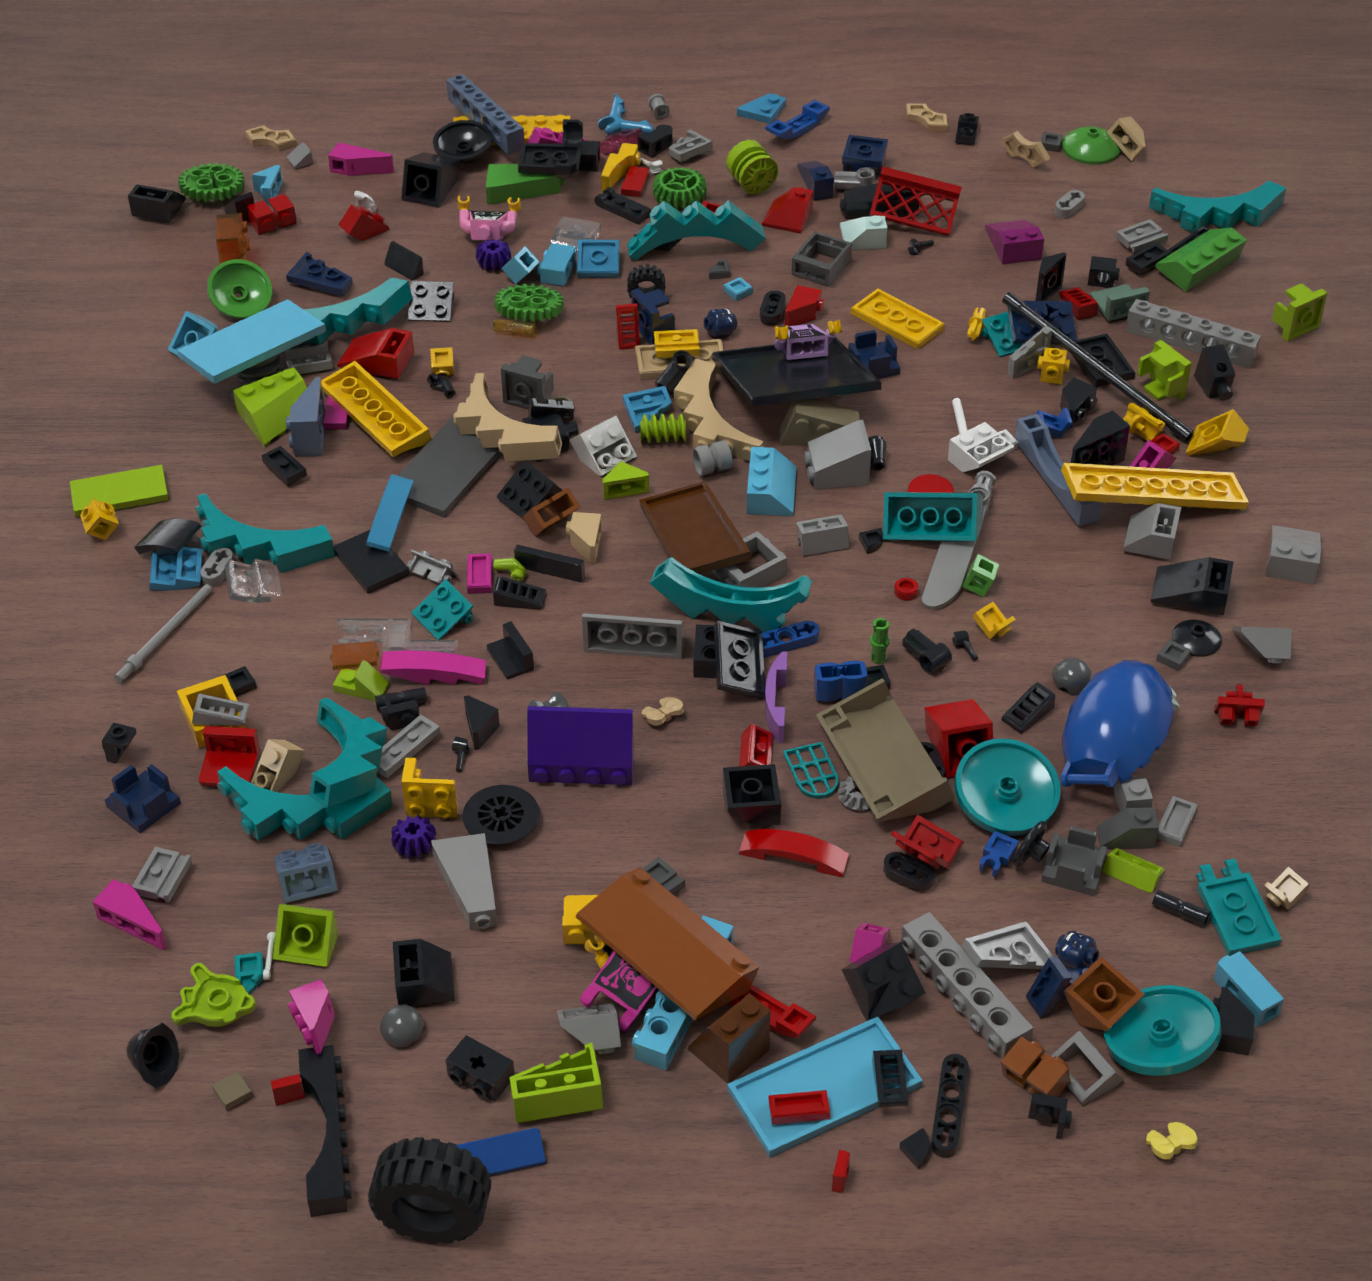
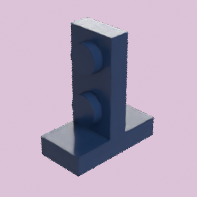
M1058 956L1049 957L1026 994V998L1039 1017L1049 1016L1058 1001L1067 1000L1064 994L1065 989L1090 966L1066 969Z

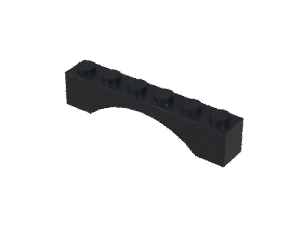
M333 1045L323 1046L319 1054H316L314 1048L298 1049L299 1071L303 1090L315 1100L327 1120L326 1136L322 1150L315 1164L306 1174L307 1202L311 1217L347 1212V1200L352 1199L350 1181H345V1174L350 1173L348 1155H343V1148L348 1147L346 1129L341 1130V1123L346 1122L345 1105L339 1104V1098L344 1097L343 1080H338L337 1076L338 1073H343L341 1055L335 1056Z

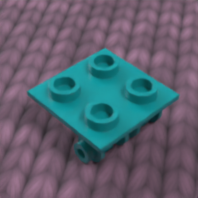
M1008 312L982 319L985 326L981 330L982 336L991 339L999 357L1012 354L1025 344L1013 343Z
M445 579L411 613L440 641L459 621L467 624L472 622L473 613L471 609L474 606Z

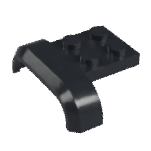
M563 119L562 144L522 143L518 173L556 174L557 178H573L579 170L583 145V122L580 120Z

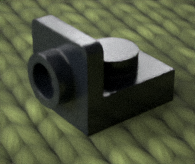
M1032 1093L1028 1118L1042 1123H1058L1056 1138H1062L1064 1128L1070 1129L1072 1111H1067L1068 1099Z

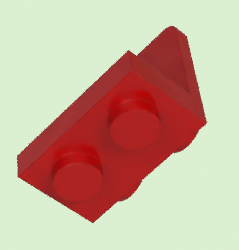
M205 726L203 738L206 754L198 778L199 784L202 786L218 787L217 771L225 766L240 778L251 783L260 752L256 729Z
M919 815L915 817L905 836L895 831L891 833V836L897 839L894 843L895 845L915 857L917 855L919 859L937 870L940 865L949 869L964 844V841Z

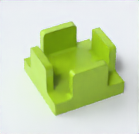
M1298 284L1286 290V295L1294 301L1289 303L1288 308L1280 302L1276 303L1272 320L1283 328L1282 338L1289 342L1320 327L1328 294L1325 290L1321 288L1317 291H1312L1304 284Z
M1159 340L1154 343V349L1151 353L1140 358L1137 375L1142 377L1149 373V378L1153 382L1145 385L1144 391L1157 401L1171 396L1181 400L1186 396L1192 362L1164 341Z

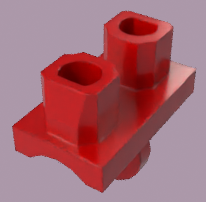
M1237 684L1235 691H1226V697L1218 696L1217 703L1214 705V713H1218L1220 724H1234L1235 714L1244 715V725L1257 726L1260 715L1265 707V699L1252 698V692H1244L1243 685Z

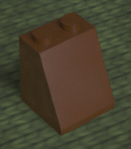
M748 994L700 1034L688 1046V1050L727 1084L731 1083L769 1051L771 1011L754 996Z

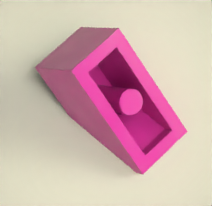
M1148 440L1129 467L1169 469L1176 458L1157 444Z
M864 922L858 926L855 931L849 962H855L886 944L890 928Z

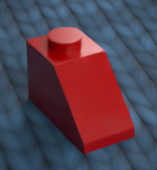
M797 285L785 310V326L800 325L815 320L818 312H822L824 307V299H821L822 290Z

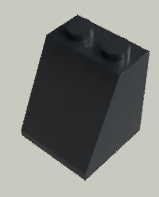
M426 152L405 159L401 199L439 207L459 179L461 159Z

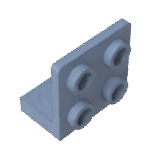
M320 843L310 844L304 850H284L278 856H274L284 903L338 891L327 845H321Z

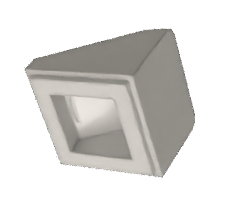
M304 142L298 145L286 157L294 169L313 164L311 150Z

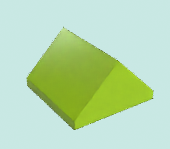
M279 904L273 959L327 967L338 938L334 911Z

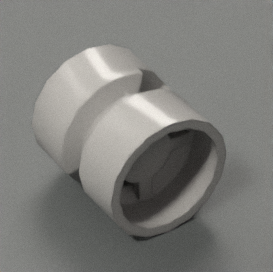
M725 440L714 442L710 447L702 445L692 449L693 463L699 476L711 474L714 472V469L719 472L732 468V455L729 445Z

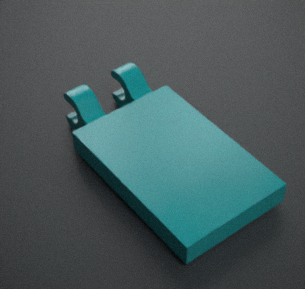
M1235 858L1224 860L1226 867L1221 869L1224 878L1216 879L1210 864L1200 865L1201 873L1196 874L1199 882L1197 891L1206 910L1210 911V919L1227 955L1232 956L1239 951L1243 954L1280 946L1282 939L1250 872L1242 874Z

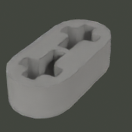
M1071 190L1056 202L1055 215L1059 218H1069L1084 206L1085 194L1079 190Z
M218 548L212 552L200 571L204 585L208 584L211 587H215L224 581L234 566L233 553L230 549Z

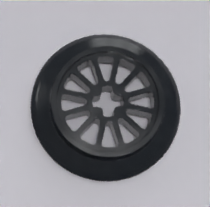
M494 785L478 791L467 801L463 809L462 818L465 828L471 835L485 833L487 843L505 844L517 841L533 830L539 819V807L534 797L524 789L512 785Z

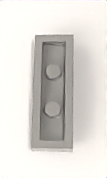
M423 715L418 716L383 746L380 767L377 772L388 778L405 764V758H412L440 734V726Z

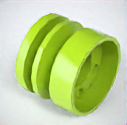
M742 141L735 145L727 156L726 168L747 193H762L769 189L776 181L778 165L757 141Z

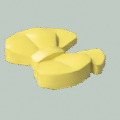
M1179 1122L1168 1124L1170 1135L1167 1138L1155 1130H1151L1146 1138V1144L1150 1145L1153 1153L1161 1159H1171L1174 1154L1181 1152V1148L1192 1150L1198 1145L1195 1131Z

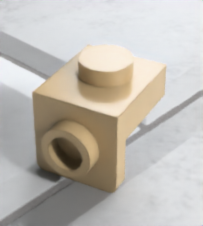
M1287 867L1272 884L1267 881L1264 887L1267 892L1266 898L1276 907L1282 905L1285 909L1289 910L1310 888V885L1292 869Z

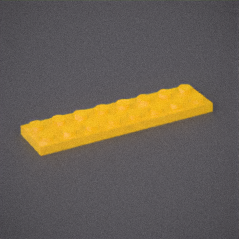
M1063 463L1061 472L1075 501L1144 505L1160 503L1171 506L1224 508L1231 510H1246L1249 504L1234 473L1077 463Z

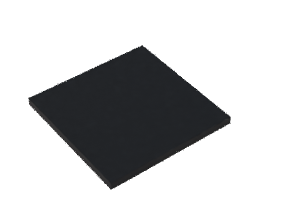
M836 337L828 345V356L787 360L785 351H778L775 345L712 353L713 362L752 407L876 391L882 388V382Z

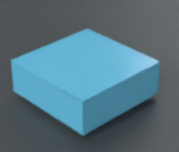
M739 277L724 284L723 291L735 301H738L753 294V287Z

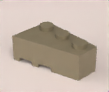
M813 399L792 401L780 426V445H808V442L858 421L859 412Z

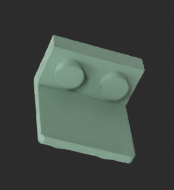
M1128 284L1090 293V296L1098 302L1099 310L1108 321L1128 317L1129 310L1135 300L1148 302L1150 295L1147 287L1132 290Z

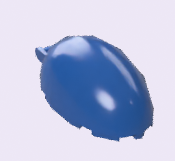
M1123 660L1095 673L1073 701L1061 738L1065 767L1061 774L1062 786L1070 787L1072 784H1104L1106 787H1114L1117 779H1119L1120 783L1131 779V773L1135 772L1138 768H1144L1151 761L1150 756L1154 750L1160 749L1168 735L1174 713L1171 698L1173 694L1167 682L1152 665L1138 660Z

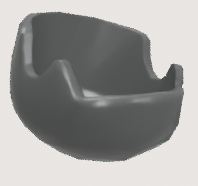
M1066 658L1056 664L1052 677L1058 689L1064 687L1070 695H1078L1091 680L1092 673L1089 666L1083 660Z
M406 1004L396 1005L388 1010L380 1024V1032L385 1041L396 1048L407 1047L413 1042L420 1040L423 1028H425L421 1014L414 1007Z

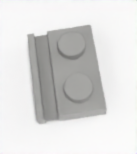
M1149 219L1117 231L1116 238L1128 249L1131 248L1132 253H1137L1155 242L1158 244L1167 242L1168 234H1164L1163 229Z
M154 847L132 886L140 896L156 900L161 898L169 903L192 863L191 855L182 856L180 852Z

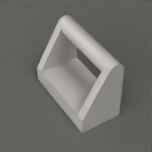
M1078 1031L1051 1056L1053 1058L1057 1056L1062 1060H1066L1082 1051L1103 1075L1085 1091L1070 1073L1071 1081L1067 1087L1079 1102L1085 1105L1114 1089L1123 1081V1078L1081 1031Z

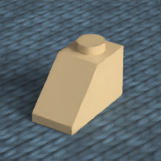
M1131 116L1119 118L1107 132L1131 161L1146 147L1144 131Z
M573 512L571 521H567L566 535H570L571 546L586 560L595 564L602 533L601 514Z

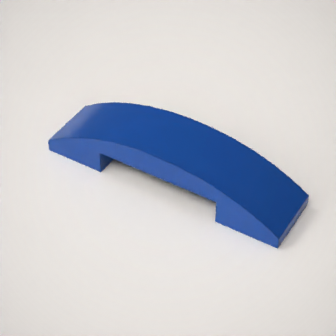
M814 100L803 106L802 114L785 123L776 120L765 126V130L783 139L799 137L814 128L827 115L830 107Z

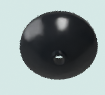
M459 120L446 124L436 132L433 138V147L438 155L461 159L460 163L480 158L492 145V134L489 128L480 122L472 120Z

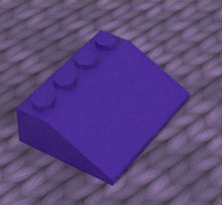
M528 706L527 760L529 782L633 785V709Z

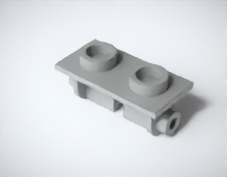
M410 550L414 558L407 563L409 572L425 578L428 571H431L427 577L428 580L441 584L445 579L450 583L452 580L451 575L458 577L451 562L442 558L440 561L434 559L431 554L423 550L420 552Z

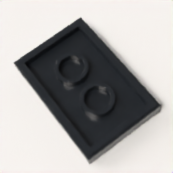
M1108 334L1074 341L1125 381L1135 379V371ZM1071 354L1093 386L1100 387L1111 384Z
M370 530L333 546L337 558L367 593L410 575L409 568L392 548L388 552L366 545Z
M717 621L714 624L717 689L763 699L765 697L762 631Z

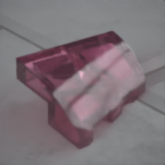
M625 129L605 136L606 139L600 141V153L608 156L610 153L618 154L622 143L638 145L637 136L642 133V129Z

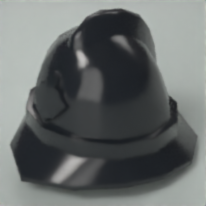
M160 1023L150 1029L141 1030L140 1033L134 1035L128 1042L126 1048L127 1057L132 1066L140 1073L144 1082L154 1088H158L170 1081L177 1070L179 1060L178 1041L173 1030L164 1023Z

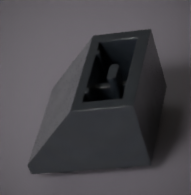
M136 184L128 194L132 216L168 223L186 200V197L178 192Z
M423 939L393 942L395 989L398 1005L415 1006L455 1001L451 952Z

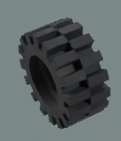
M641 264L639 269L634 267L632 269L633 272H629L627 292L630 298L631 291L637 288L643 293L660 289L665 294L664 273L662 274L660 268L657 270V266L653 265L650 268V264H646V267L643 268ZM644 281L654 283L649 288L641 287L638 284Z

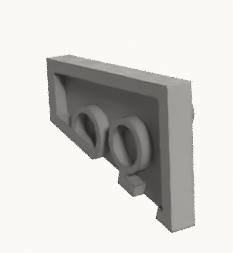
M1027 922L966 938L961 945L977 967L1042 969L1048 958L1054 957Z

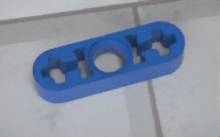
M802 621L762 632L763 658L779 654L782 651L787 652L815 644L819 640L818 624L813 621ZM787 636L790 637L792 640L788 642H783L779 638Z

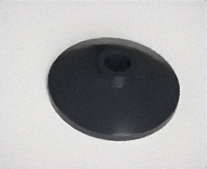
M1202 620L1182 621L1174 627L1172 632V641L1191 649V656L1204 657L1212 655L1219 650L1222 642L1218 629Z

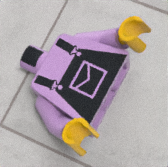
M840 319L834 322L828 321L826 332L814 324L786 325L785 327L775 326V348L778 351H785L787 360L828 356V345L833 341L837 333L842 332Z

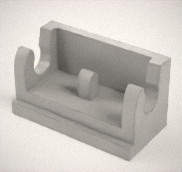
M842 514L796 522L798 545H801L803 556L849 548L848 525Z

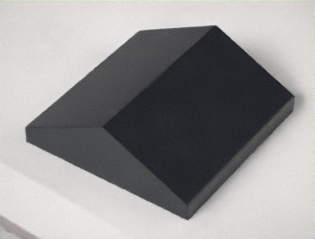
M1062 252L1042 258L1035 301H1047L1062 288L1066 253Z

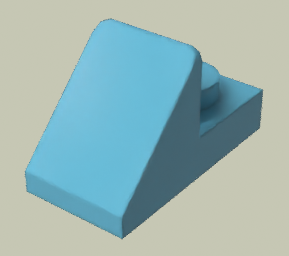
M275 165L252 175L254 191L260 192L267 205H270L268 203L269 198L277 196L283 183L280 165Z

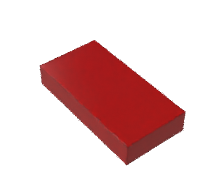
M630 166L621 187V195L641 197L649 176V168Z
M827 1090L768 1095L772 1125L830 1119Z

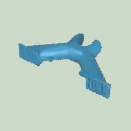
M614 94L609 116L598 121V127L605 129L606 135H613L618 132L644 133L647 135L655 129L646 120L641 122L623 120L621 114L625 113V101L617 94Z

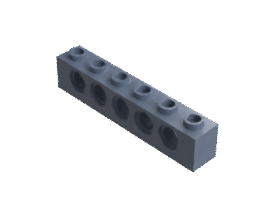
M464 74L455 75L446 80L448 100L468 119L487 126L491 131L492 140L507 154L521 150L522 143H525L524 128Z

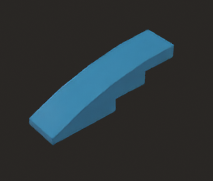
M391 474L366 542L367 546L389 552L399 528L400 520L413 486V480Z

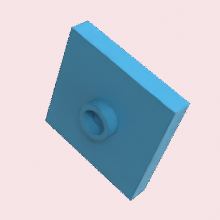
M578 240L577 277H619V240Z

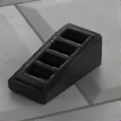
M498 576L493 590L494 605L542 610L546 595V589Z
M1036 682L1002 716L1001 720L1019 733H1022L1054 708L1056 696L1045 686ZM1015 715L1020 716L1024 721H1021Z
M902 1049L873 1051L872 1065L878 1107L908 1106ZM881 1066H896L895 1069H881ZM882 1075H897V1078L882 1079ZM898 1084L899 1088H883V1085ZM884 1094H900V1098L884 1099Z

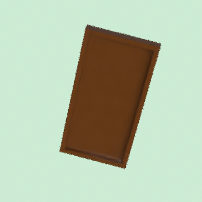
M705 481L639 500L643 513L668 555L686 568L702 574L751 559V551Z

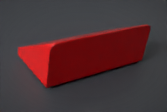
M750 724L741 735L739 767L771 764L773 733Z

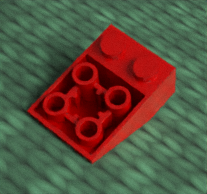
M390 328L353 338L338 362L337 367L343 368L356 361L369 374L399 379L414 354L412 332Z

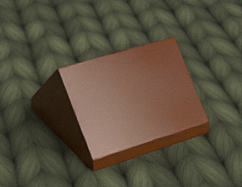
M1102 956L1064 991L1078 1024L1108 1031L1145 995Z

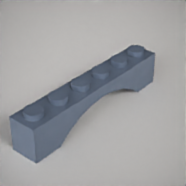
M1034 414L1017 419L1015 439L1019 442V447L1077 525L1081 526L1099 521L1102 502H1082L1073 499L1061 472L1063 462L1055 449L1049 429L1040 416Z

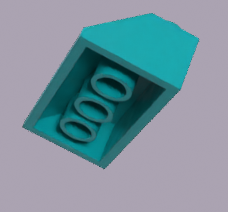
M884 492L883 539L977 541L982 522L983 495L979 493Z

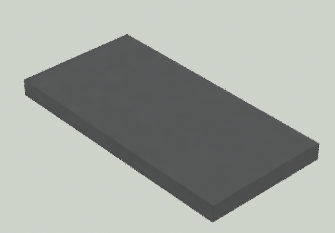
M453 415L397 475L413 480L407 504L445 518L503 452L499 451V447L483 448L476 434L461 435L458 426L454 424Z

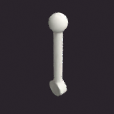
M270 932L267 935L269 944L266 965L263 971L264 980H270L271 977L270 969L275 932Z

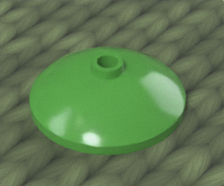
M1087 126L1076 128L1067 133L1062 140L1063 152L1072 160L1083 164H1106L1115 160L1121 153L1120 147L1107 134L1108 130L1099 127Z
M233 259L219 264L211 272L208 279L207 292L211 303L218 311L231 318L246 319L267 308L272 296V284L266 272L255 263L242 259ZM235 294H240L242 297L238 298Z

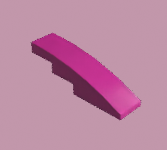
M383 651L380 673L428 685L431 679L453 685L456 684L458 679L482 685L485 679L486 660L435 651Z

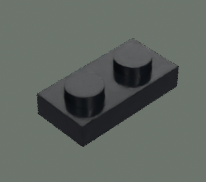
M1155 242L1126 258L1125 265L1141 275L1154 268L1156 263L1169 256L1171 252Z
M282 446L261 455L263 463L287 485L307 476L306 468Z

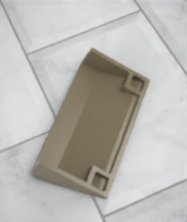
M883 678L816 714L878 822L932 812L955 799L947 779L941 776L892 698Z

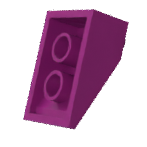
M1026 220L985 224V229L1001 264L1042 259L1044 237L1038 226Z

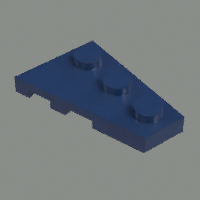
M305 252L286 275L287 282L344 296L353 285L352 277L336 268L325 266L324 261L313 259L312 255L308 252Z

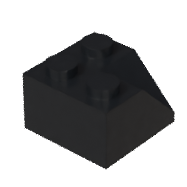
M775 764L723 768L725 809L754 827L780 825L781 800Z
M901 942L886 943L841 969L866 1020L901 1008L925 994V990Z

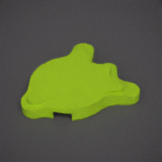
M196 963L190 969L191 976L196 985L181 989L182 1004L173 1010L171 1019L175 1025L197 1022L207 1026H225L244 1015L252 1013L256 1007L254 997L247 993L240 980L236 977L226 974H214L204 964Z

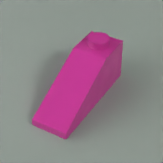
M113 879L93 901L97 919L164 950L166 943L162 929L134 887L128 883L123 884Z

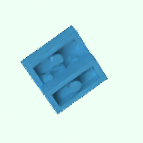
M182 547L177 553L160 557L157 551L153 550L149 589L168 591L200 586L202 549Z

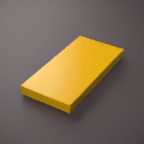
M878 288L851 307L852 315L917 350L942 332L945 327V323Z

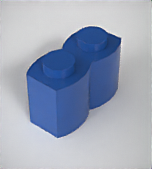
M847 661L841 664L822 663L815 666L814 692L818 701L830 702L840 698L845 699L867 687L865 662Z

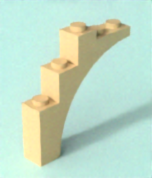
M695 359L674 389V407L684 409L683 417L686 420V430L694 432L693 448L702 445L710 447L714 442L725 440L729 445L732 456L750 461L751 447H763V441L735 429L720 416L710 398V392L716 382V364Z
M476 373L473 383L470 384V396L467 397L466 402L459 403L457 412L454 413V424L458 426L460 434H476L483 448L499 447V451L503 452L505 462L559 458L562 440L558 426L526 424L499 413L488 401L489 387L485 374Z

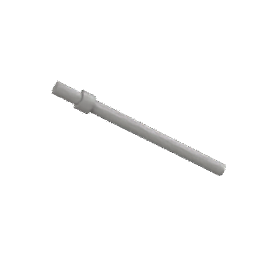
M205 584L135 655L132 654L125 661V665L114 675L115 680L122 683L132 672H136L152 651L213 591L212 587Z

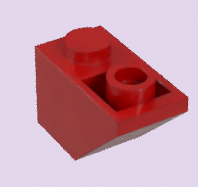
M352 204L338 224L346 233L361 241L386 232L390 228L383 222L385 218L376 212L371 214V211L360 205L358 208Z

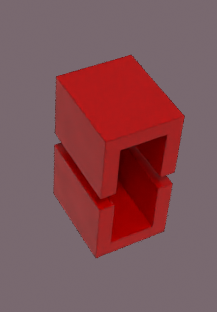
M285 194L268 199V203L274 209L273 212L264 200L247 205L249 222L258 235L276 230L275 226L283 228L297 223L294 205Z

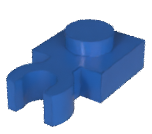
M994 831L983 849L984 857L980 860L979 871H983L986 866H992V876L996 877L1000 872V865L1004 864L1007 866L1018 849L1019 841Z

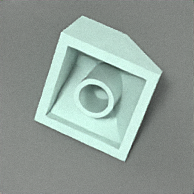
M885 216L861 217L840 223L842 239L852 243V250L886 248L887 224Z

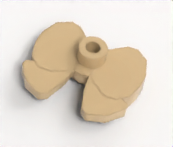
M666 697L660 699L661 708L659 710L645 707L642 710V718H646L649 724L657 726L672 719L671 716L683 714L685 710L681 700L674 697Z

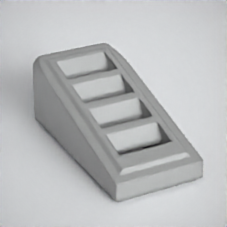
M198 694L192 724L244 726L250 704ZM240 712L239 716H235L234 713Z

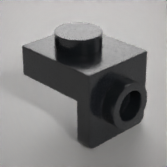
M388 696L383 697L384 706L380 707L383 722L388 721L391 731L408 726L420 716L416 699L391 705Z
M118 723L111 725L102 739V748L107 762L115 764L118 762L136 735V728Z

